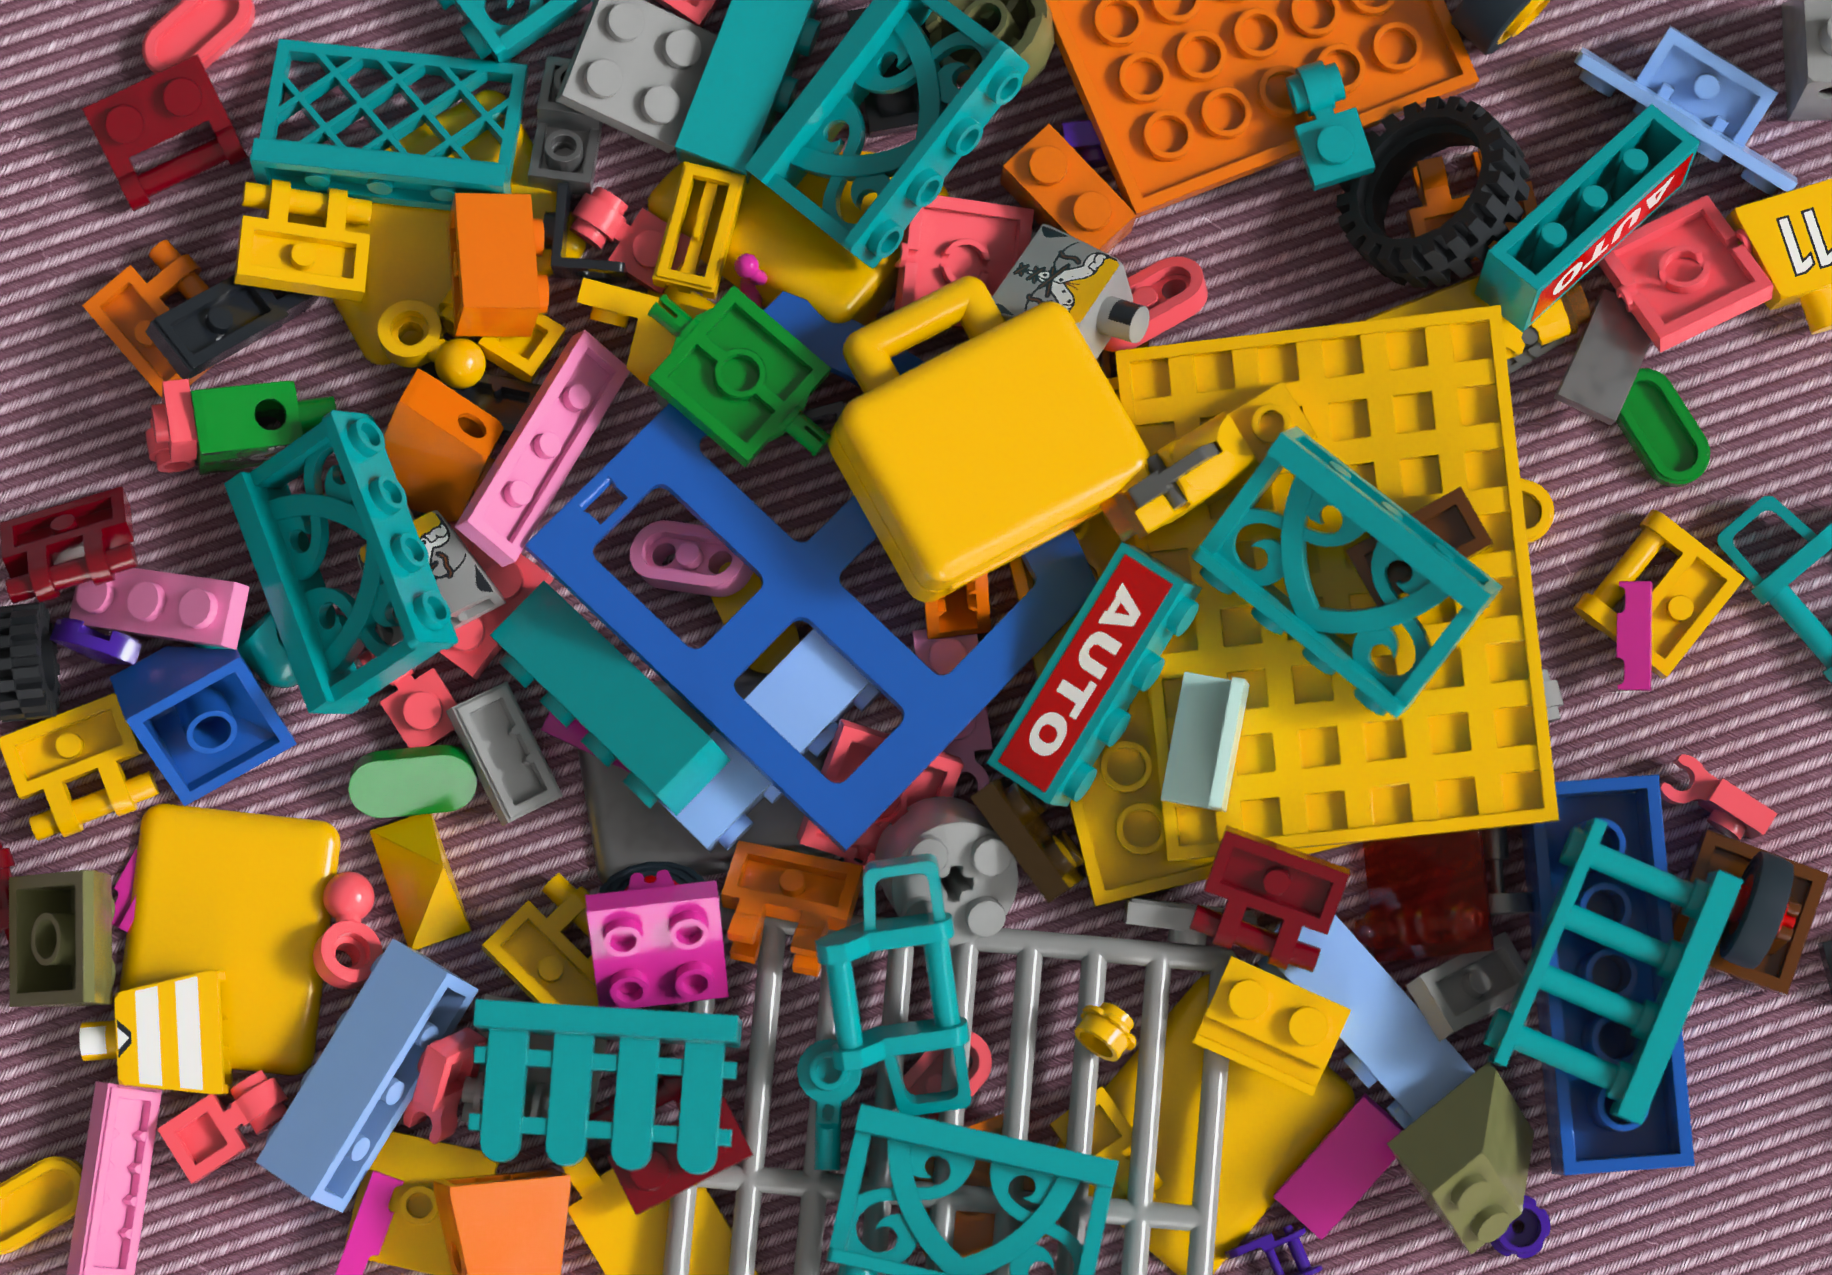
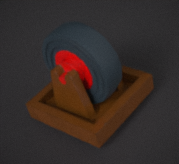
M1710 830L1702 831L1686 881L1693 883L1696 878L1705 881L1708 873L1716 870H1721L1743 880L1707 968L1779 995H1788L1829 874ZM1677 905L1672 923L1674 940L1680 942L1690 918L1682 915V907Z

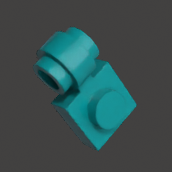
M1319 60L1296 67V74L1286 77L1285 82L1294 112L1299 114L1307 111L1308 116L1313 118V121L1297 125L1294 128L1296 141L1312 190H1319L1373 173L1376 166L1357 108L1334 113L1335 102L1346 99L1344 84L1336 63L1324 65Z

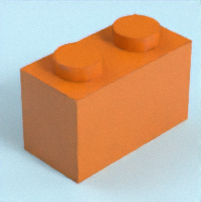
M1050 123L1002 167L1000 184L1023 208L1034 209L1033 218L1040 226L1042 224L1050 225L1105 253L1112 250L1132 231L1137 214Z
M455 193L447 220L455 336L531 337L538 314L547 313L549 306L547 275H538L536 257H542L544 251V223L542 218H533L531 194Z

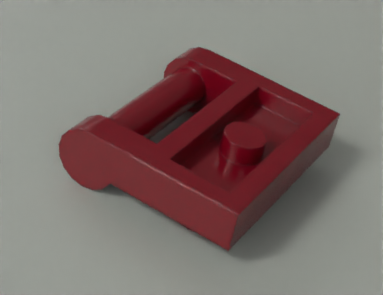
M198 54L82 108L134 212L150 205L149 197L225 161H229L232 166L248 158L246 150ZM209 120L216 138L145 172L137 173L130 157Z

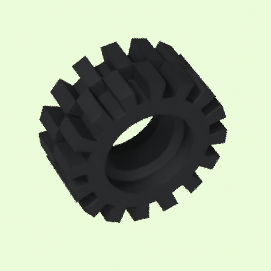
M43 602L0 606V721L2 720V722L56 717L57 710L60 706L58 695H61V685L58 681L60 665L56 659L58 648L56 642L49 640L54 627L53 623H50L48 608L45 609Z

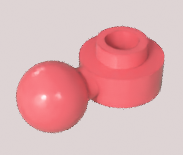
M357 872L339 873L332 877L325 886L323 893L324 906L327 912L336 919V923L317 940L313 950V962L316 971L325 982L339 989H354L363 985L371 974L370 968L373 962L383 953L378 936L370 927L361 923V919L369 914L374 905L375 894L370 881ZM337 950L349 955L352 967H345L338 962L336 958Z

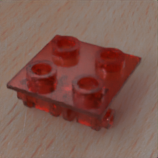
M1481 830L1363 842L1370 911L1365 914L1364 918L1356 920L1354 931L1356 938L1361 944H1367L1371 949H1374L1377 962L1494 951Z

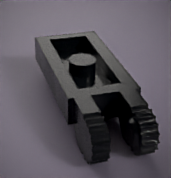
M234 274L156 317L149 324L146 334L182 379H190L279 329L283 324L316 303L319 296L291 292L277 300L267 288L234 284Z

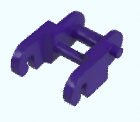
M1291 1224L1283 1227L1285 1235L1274 1239L1272 1233L1267 1232L1244 1242L1238 1247L1225 1251V1255L1229 1260L1260 1248L1265 1252L1274 1275H1285L1274 1248L1287 1243L1299 1272L1292 1275H1314L1323 1270L1321 1265L1311 1266L1299 1237L1307 1232L1305 1227L1294 1231Z

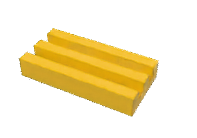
M684 161L652 277L654 286L666 288L667 285L678 287L679 292L691 294V291L701 292L705 298L716 299L747 183L745 175ZM695 180L705 181L706 184L682 272L672 270ZM720 185L727 186L729 188L705 277L698 276L696 272Z

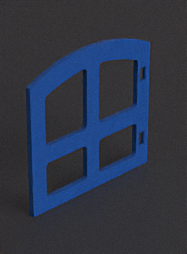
M784 291L763 310L831 368V373L842 377L860 388L844 359L843 345L851 333L865 325L853 319L845 323H832L821 316L808 300ZM907 350L891 358L900 375L925 363ZM669 403L525 544L524 549L845 853L1076 614L1097 582L1072 529L1022 555L1021 558L1032 576L1033 588L949 674L938 675L850 594L840 582V574L877 538L855 496L853 495L808 541L797 542L702 454L700 443L708 435ZM612 485L625 501L600 524L585 510ZM657 488L670 492L761 580V589L701 648L694 649L688 647L599 563L593 555L595 546L652 490ZM796 621L808 623L894 704L902 714L901 724L841 783L829 781L738 695L734 688L736 679Z

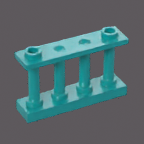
M1593 818L1587 821L1584 830L1574 826L1566 840L1559 859L1560 863L1568 866L1566 874L1509 1010L1497 1008L1485 1034L1483 1044L1492 1047L1487 1061L1498 1066L1506 1067L1512 1051L1516 1050L1606 1089L1605 1096L1614 1100L1609 1113L1633 1124L1642 1125L1743 880L1721 870L1709 872L1705 881L1698 878L1693 883L1599 844L1608 822ZM1589 868L1682 907L1681 914L1690 919L1680 942L1671 938L1668 943H1664L1575 905L1574 903ZM1565 928L1656 967V975L1665 979L1655 1003L1645 999L1643 1004H1640L1549 965L1563 929ZM1538 989L1632 1028L1631 1036L1638 1038L1639 1041L1630 1063L1620 1060L1615 1065L1524 1026Z

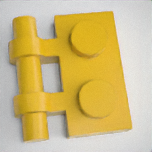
M271 179L270 185L245 181L242 207L266 210V219L245 215L242 217L239 229L234 284L361 302L365 294L370 234L345 231L346 222L369 225L372 200L348 197V190L328 188L327 194L291 188V182ZM288 214L323 219L324 226L319 227L288 222Z
M115 693L0 737V749L18 797L25 800L44 792L49 803L50 810L29 817L31 829L38 841L61 833L64 838L84 830L83 824L112 812H116L118 816L130 813L138 809V802L159 794L151 771L129 779L124 774L121 762L144 754L139 739L126 722ZM99 771L105 788L73 800L66 783Z
M558 873L542 889L558 907L546 918L528 900L482 944V950L535 1003L599 1007L592 955L587 959L562 934L575 923L590 938L585 895L591 894L583 886L576 889L561 873Z

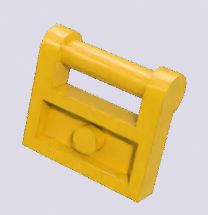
M1651 509L1640 523L1643 531L1593 594L1584 593L1573 609L1584 621L1602 631L1617 643V613L1613 608L1625 594V589L1619 587V581H1636L1663 546L1669 548L1679 557L1653 588L1652 671L1661 679L1668 677L1744 581L1745 577L1666 515Z

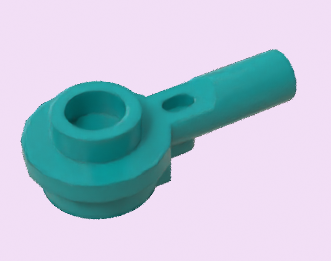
M834 1039L819 1040L807 1047L799 1058L797 1067L800 1086L805 1094L816 1102L814 1170L840 1171L842 1103L848 1100L856 1091L862 1076V1069L840 1071L834 1068L831 1047L837 1043V1040Z

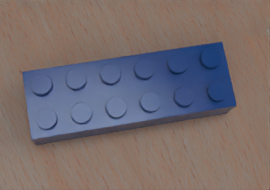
M1659 774L1555 782L1559 821L1521 825L1527 892L1531 893L1532 912L1529 913L1532 952L1568 869V866L1560 863L1559 859L1574 826L1584 830L1587 821L1593 818L1608 822L1599 844L1668 873ZM1589 868L1574 903L1575 905L1664 943H1668L1671 938L1674 939L1671 902ZM1565 928L1549 963L1553 967L1640 1004H1643L1645 999L1655 1003L1665 979L1656 975V967ZM1538 989L1536 999L1539 1032L1615 1065L1620 1060L1630 1063L1639 1041L1638 1038L1631 1036L1632 1028ZM1682 1030L1642 1125L1633 1124L1610 1114L1609 1111L1614 1100L1605 1096L1606 1089L1542 1062L1552 1174L1565 1176L1695 1166Z

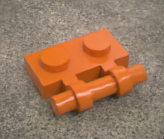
M168 239L158 243L148 254L161 270L148 283L130 264L82 305L161 398L162 382L181 380L182 378L146 334V330L151 321L170 310L164 301L174 293L180 292L186 300H189L209 289V286L199 276L201 272L200 266L189 254L181 255ZM210 368L190 378L189 385L194 383Z

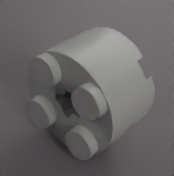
M944 796L931 797L919 800L907 807L908 812L899 818L894 825L890 822L882 832L876 847L875 860L925 853L933 854L937 858L945 912L950 913L953 919L955 935L949 939L950 945L967 943L980 937H990L999 932L1004 926L1006 915L1015 900L1018 888L1016 860L984 815L973 805L962 799ZM916 873L879 880L883 892L899 917L933 912L929 882L925 875Z

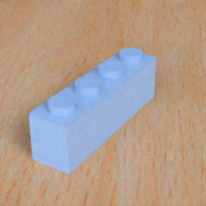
M812 629L744 700L803 756L810 751L818 758L831 746L838 727L837 722L854 705L863 712L882 693L819 633ZM716 730L709 737L731 759L729 763L677 816L658 800L710 853L719 843L726 850H729L743 837L754 824L747 815L764 797L773 804L783 795Z
M1336 915L1328 935L1306 927L1301 929L1299 941L1321 948L1313 973L1288 964L1286 970L1267 963V956H1263L1257 962L1263 970L1351 1009L1339 1036L1352 1050L1343 1061L1368 1089L1377 1081L1384 1086L1395 1099L1386 1109L1404 1129L1475 1073L1473 1068L1446 1038L1439 1042L1421 1010ZM1281 923L1277 925L1272 931L1277 932Z
M392 938L385 952L373 962L369 978L351 1007L338 1019L334 1035L316 1064L305 1073L299 1092L283 1118L270 1130L266 1139V1145L256 1160V1163L307 1198L342 1213L411 1102L419 1077L418 1061L423 1051L433 1041L440 1040L453 1033L479 990L430 958Z

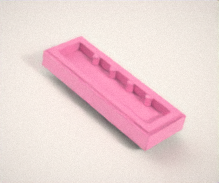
M100 1081L95 1082L66 1275H135L162 1089Z

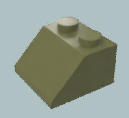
M76 870L9 877L10 1007L112 1005V986L116 974L115 965L112 960V921L115 914V902L112 896L110 874L95 870Z
M1488 1061L1389 1141L1387 1145L1427 1205L1471 1255L1485 1243L1492 1242L1502 1236L1510 1223L1522 1214L1534 1131L1499 1073Z

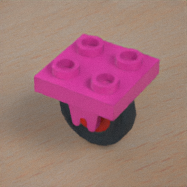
M645 862L626 867L610 876L601 886L598 894L585 895L599 1007L631 1009L729 997L716 880L705 882L704 878L693 869L677 863Z

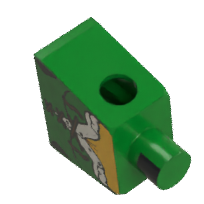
M294 381L192 390L191 399L198 436L197 461L199 474L206 475L260 466L323 422L322 418L326 414L336 410L334 396L297 400ZM265 417H272L280 421L282 426L276 430H267L262 428L257 421Z

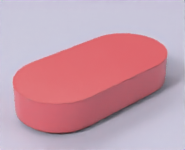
M181 0L147 31L142 43V55L146 65L153 74H156L198 54L205 69H207L250 30L255 19L253 0Z

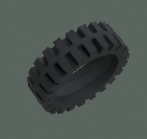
M1439 96L1427 98L1425 110L1417 102L1403 107L1405 116L1403 120L1398 119L1393 113L1381 121L1386 129L1382 135L1379 136L1372 129L1366 135L1376 166L1374 172L1339 183L1345 193L1337 195L1336 207L1342 213L1338 217L1341 229L1346 233L1345 237L1359 254L1384 277H1388L1394 283L1403 286L1408 282L1414 288H1427L1429 279L1437 286L1449 284L1451 270L1461 278L1473 273L1471 260L1477 257L1484 264L1487 252L1490 250L1488 246L1494 240L1499 242L1510 232L1505 225L1506 222H1520L1524 210L1517 201L1528 200L1530 187L1524 179L1530 177L1529 167L1523 159L1525 155L1519 145L1501 123L1481 105L1471 100L1467 103L1461 97L1450 96L1447 103ZM1473 145L1479 148L1482 156V165L1476 187L1463 207L1439 228L1416 238L1393 239L1388 237L1385 231L1384 220L1390 197L1403 177L1416 166L1418 161H1422L1424 158L1448 147Z

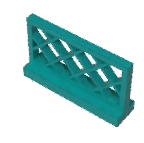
M279 39L260 137L254 138L250 157L256 183L270 185L271 179L291 182V188L327 194L328 188L348 190V197L372 200V203L448 211L451 209L455 193L512 194L510 182L529 76L528 65L507 62L499 64L498 61ZM291 60L318 63L327 73V75L301 92L288 79ZM363 68L379 69L389 82L362 99L347 79ZM426 74L442 76L451 88L426 105L422 103L409 87ZM487 81L511 83L509 98L488 112L471 93ZM338 86L353 106L326 123L310 104ZM286 92L291 99L283 103ZM400 93L415 112L388 130L372 110ZM462 99L478 119L451 136L435 116ZM300 110L317 129L300 141L276 139L279 124ZM362 117L366 119L379 135V137L362 148L346 147L336 136V134ZM506 118L503 130L497 123ZM426 123L442 142L422 155L408 153L399 140ZM486 130L501 145L498 162L471 160L461 147Z

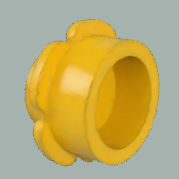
M1103 1002L1100 1007L1087 1005L1083 1008V1012L1080 1015L1082 1020L1074 1033L1080 1043L1090 1052L1104 1060L1115 1062L1125 1049L1133 1050L1135 1048L1136 1038L1134 1035L1129 1034L1134 1026V1022L1126 1012L1108 1002Z

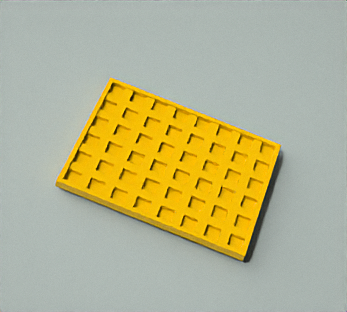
M1501 305L1115 351L1120 403L1150 456L1176 438L1191 432L1224 410L1229 414L1280 381H1283L1317 434L1315 441L1409 514L1461 486L1493 542L1492 547L1472 557L1469 561L1503 586L1418 695L1411 707L1398 718L1388 712L1385 716H1381L1365 707L1355 697L1353 692L1357 687L1339 673L1335 672L1334 675H1328L1313 666L1302 654L1305 647L1284 631L1282 635H1278L1261 625L1251 614L1254 606L1235 591L1231 595L1225 594L1214 588L1201 576L1200 570L1203 566L1196 562L1191 555L1201 545L1244 485L1210 506H1207L1204 502L1172 523L1161 526L1150 534L1147 533L1135 514V511L1139 508L1134 500H1132L1131 510L1135 547L1142 549L1202 587L1195 599V602L1199 604V609L1194 620L1182 635L1172 636L1161 654V657L1165 659L1164 667L1157 680L1150 687L1161 793L1184 671L1232 680V677L1243 678L1250 685L1226 812L1162 801L1168 861L1215 857L1226 825L1283 846L1297 849L1558 822L1559 814ZM1283 468L1254 508H1265L1284 514L1286 500L1295 475L1286 468ZM1326 506L1322 510V519L1325 523L1319 524L1309 518L1308 526L1324 532H1337L1342 526L1343 518L1337 508ZM1253 523L1244 526L1236 539V551L1239 558L1254 569L1265 568L1268 563L1267 553L1260 547L1251 546L1266 538H1274L1281 541V529L1264 523ZM1367 531L1357 539L1340 546L1325 547L1306 542L1310 578L1321 607L1359 609L1376 606L1346 553L1347 549L1372 536ZM1284 577L1272 584L1289 597ZM1450 596L1432 609L1416 617L1427 632L1432 646L1463 607ZM1402 624L1391 627L1399 639L1400 647L1396 658L1393 659L1391 650L1383 644L1375 645L1371 651V657L1375 665L1389 675L1404 674L1414 664V642ZM1335 633L1351 647L1357 633Z

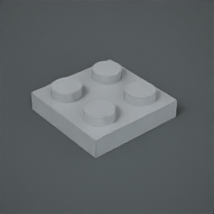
M594 0L555 101L670 153L675 149V144L718 35L644 0Z

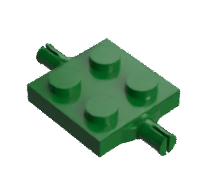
M733 285L713 308L697 315L694 319L669 299L666 294L661 296L658 303L656 302L652 306L648 316L655 319L676 337L671 354L649 376L648 385L746 468L768 442L782 436L785 432L812 453L813 457L821 451V448L826 446L831 434L825 432L805 415L803 411L808 398L829 376L831 368Z

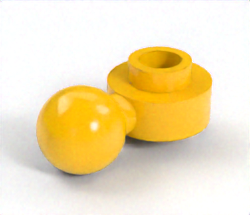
M406 299L390 305L382 313L378 322V337L383 353L391 362L402 367L414 368L432 361L435 363V370L441 381L456 389L469 388L482 378L486 367V360L482 349L475 342L465 338L445 340L439 315L429 304L420 300ZM408 331H417L423 336L414 345H406L401 342L403 335Z

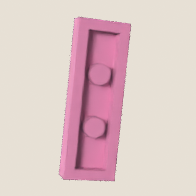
M132 568L115 573L114 581L95 586L93 581L76 585L69 618L84 621L83 625L91 629L115 630L125 634L237 650L250 587L233 581Z

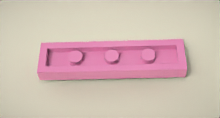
M586 330L571 336L454 526L502 567L514 563L518 559L525 544L530 539L630 373L622 361Z

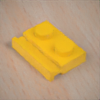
M1230 956L1193 1043L1313 1097L1351 1009Z

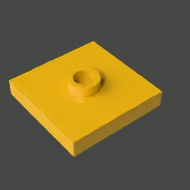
M392 1131L358 1187L346 1243L372 1172L376 1170L403 1180L404 1183L402 1186H397L391 1196L388 1206L394 1212L379 1256L373 1255L368 1260L432 1275H452L435 1199L433 1180L496 1174L499 1162L486 1157L482 1150L446 1142H439L434 1145L428 1138Z

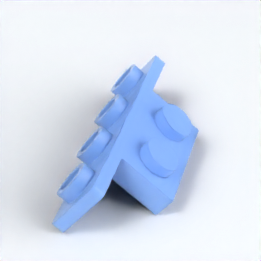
M1671 25L1637 79L1582 47L1575 58L1574 63L1584 68L1579 76L1583 82L1609 97L1612 96L1616 89L1638 101L1633 108L1637 115L1641 114L1650 104H1653L1700 141L1697 152L1719 163L1724 154L1746 167L1740 176L1761 191L1773 196L1778 187L1785 192L1794 190L1798 184L1797 177L1745 146L1777 96L1778 91Z

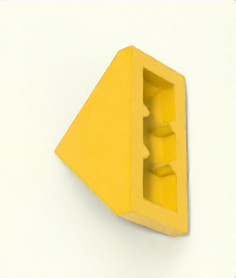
M433 814L413 815L370 830L408 947L419 950L471 932L472 930Z

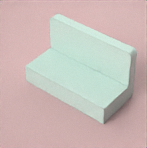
M1184 671L1160 798L1162 801L1226 812L1250 686L1246 679L1232 677V680Z

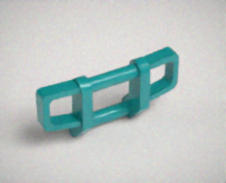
M1769 495L1763 496L1718 534L1717 543L1754 585L1750 591L1760 603L1764 605L1769 602L1826 667L1822 673L1832 684V635L1788 586L1832 549V520L1818 533H1814L1776 498ZM1769 510L1776 513L1807 542L1763 579L1734 546L1733 539L1741 529L1760 513Z
M925 853L868 862L863 869L864 922L853 924L823 936L815 942L818 962L825 965L836 1033L837 1043L831 1047L834 1068L840 1071L863 1069L884 1060L896 1106L900 1113L916 1116L967 1108L971 1103V1088L964 1044L969 1042L970 1037L967 1020L960 1017L949 944V939L955 933L952 915L945 912L937 858L933 854ZM921 873L927 877L933 912L875 920V885L880 879ZM923 945L934 1019L877 1026L862 1032L851 961L874 951ZM953 1048L958 1082L954 1089L913 1095L907 1091L898 1063V1055Z

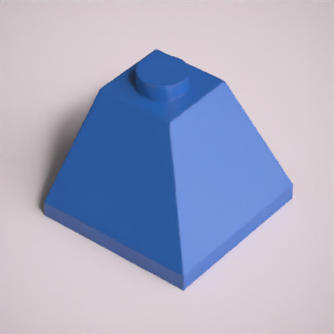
M166 646L135 663V665H131L110 677L126 722L184 806L297 744L290 730L238 650Z

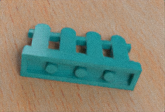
M475 1000L473 1025L481 1032H489L488 1047L475 1046L474 1063L486 1064L482 1114L469 1113L468 1130L481 1132L480 1147L484 1155L489 1159L499 1163L511 1161L518 1155L521 1149L522 1134L546 1136L545 1148L548 1157L560 1166L571 1167L578 1164L584 1158L588 1138L612 1140L611 1154L615 1163L625 1170L637 1171L649 1163L652 1156L653 1143L677 1144V1159L680 1166L686 1172L693 1175H703L711 1171L715 1166L718 1158V1147L732 1146L733 1131L720 1129L723 1079L736 1080L737 1062H725L726 1047L740 1048L742 1021L738 1015ZM530 1035L554 1036L553 1051L529 1049ZM595 1039L620 1040L619 1054L594 1053ZM660 1043L684 1044V1059L659 1057ZM528 1067L552 1068L548 1118L524 1117ZM593 1071L617 1073L613 1122L589 1121ZM658 1075L683 1077L679 1126L654 1125Z

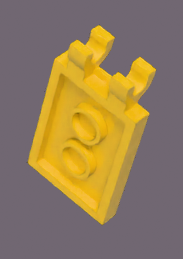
M587 1150L584 1158L578 1164L571 1167L562 1166L565 1173L570 1175L572 1184L582 1197L568 1206V1213L606 1275H663L670 1199L637 1216L613 1168L601 1175ZM697 1187L689 1275H728L732 1228L709 1190ZM755 1268L754 1275H759Z

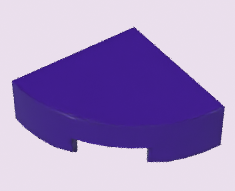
M63 617L56 620L49 640L99 663L135 665L142 644L138 643L139 640L115 630L112 631L111 636L104 635L83 625L84 621Z

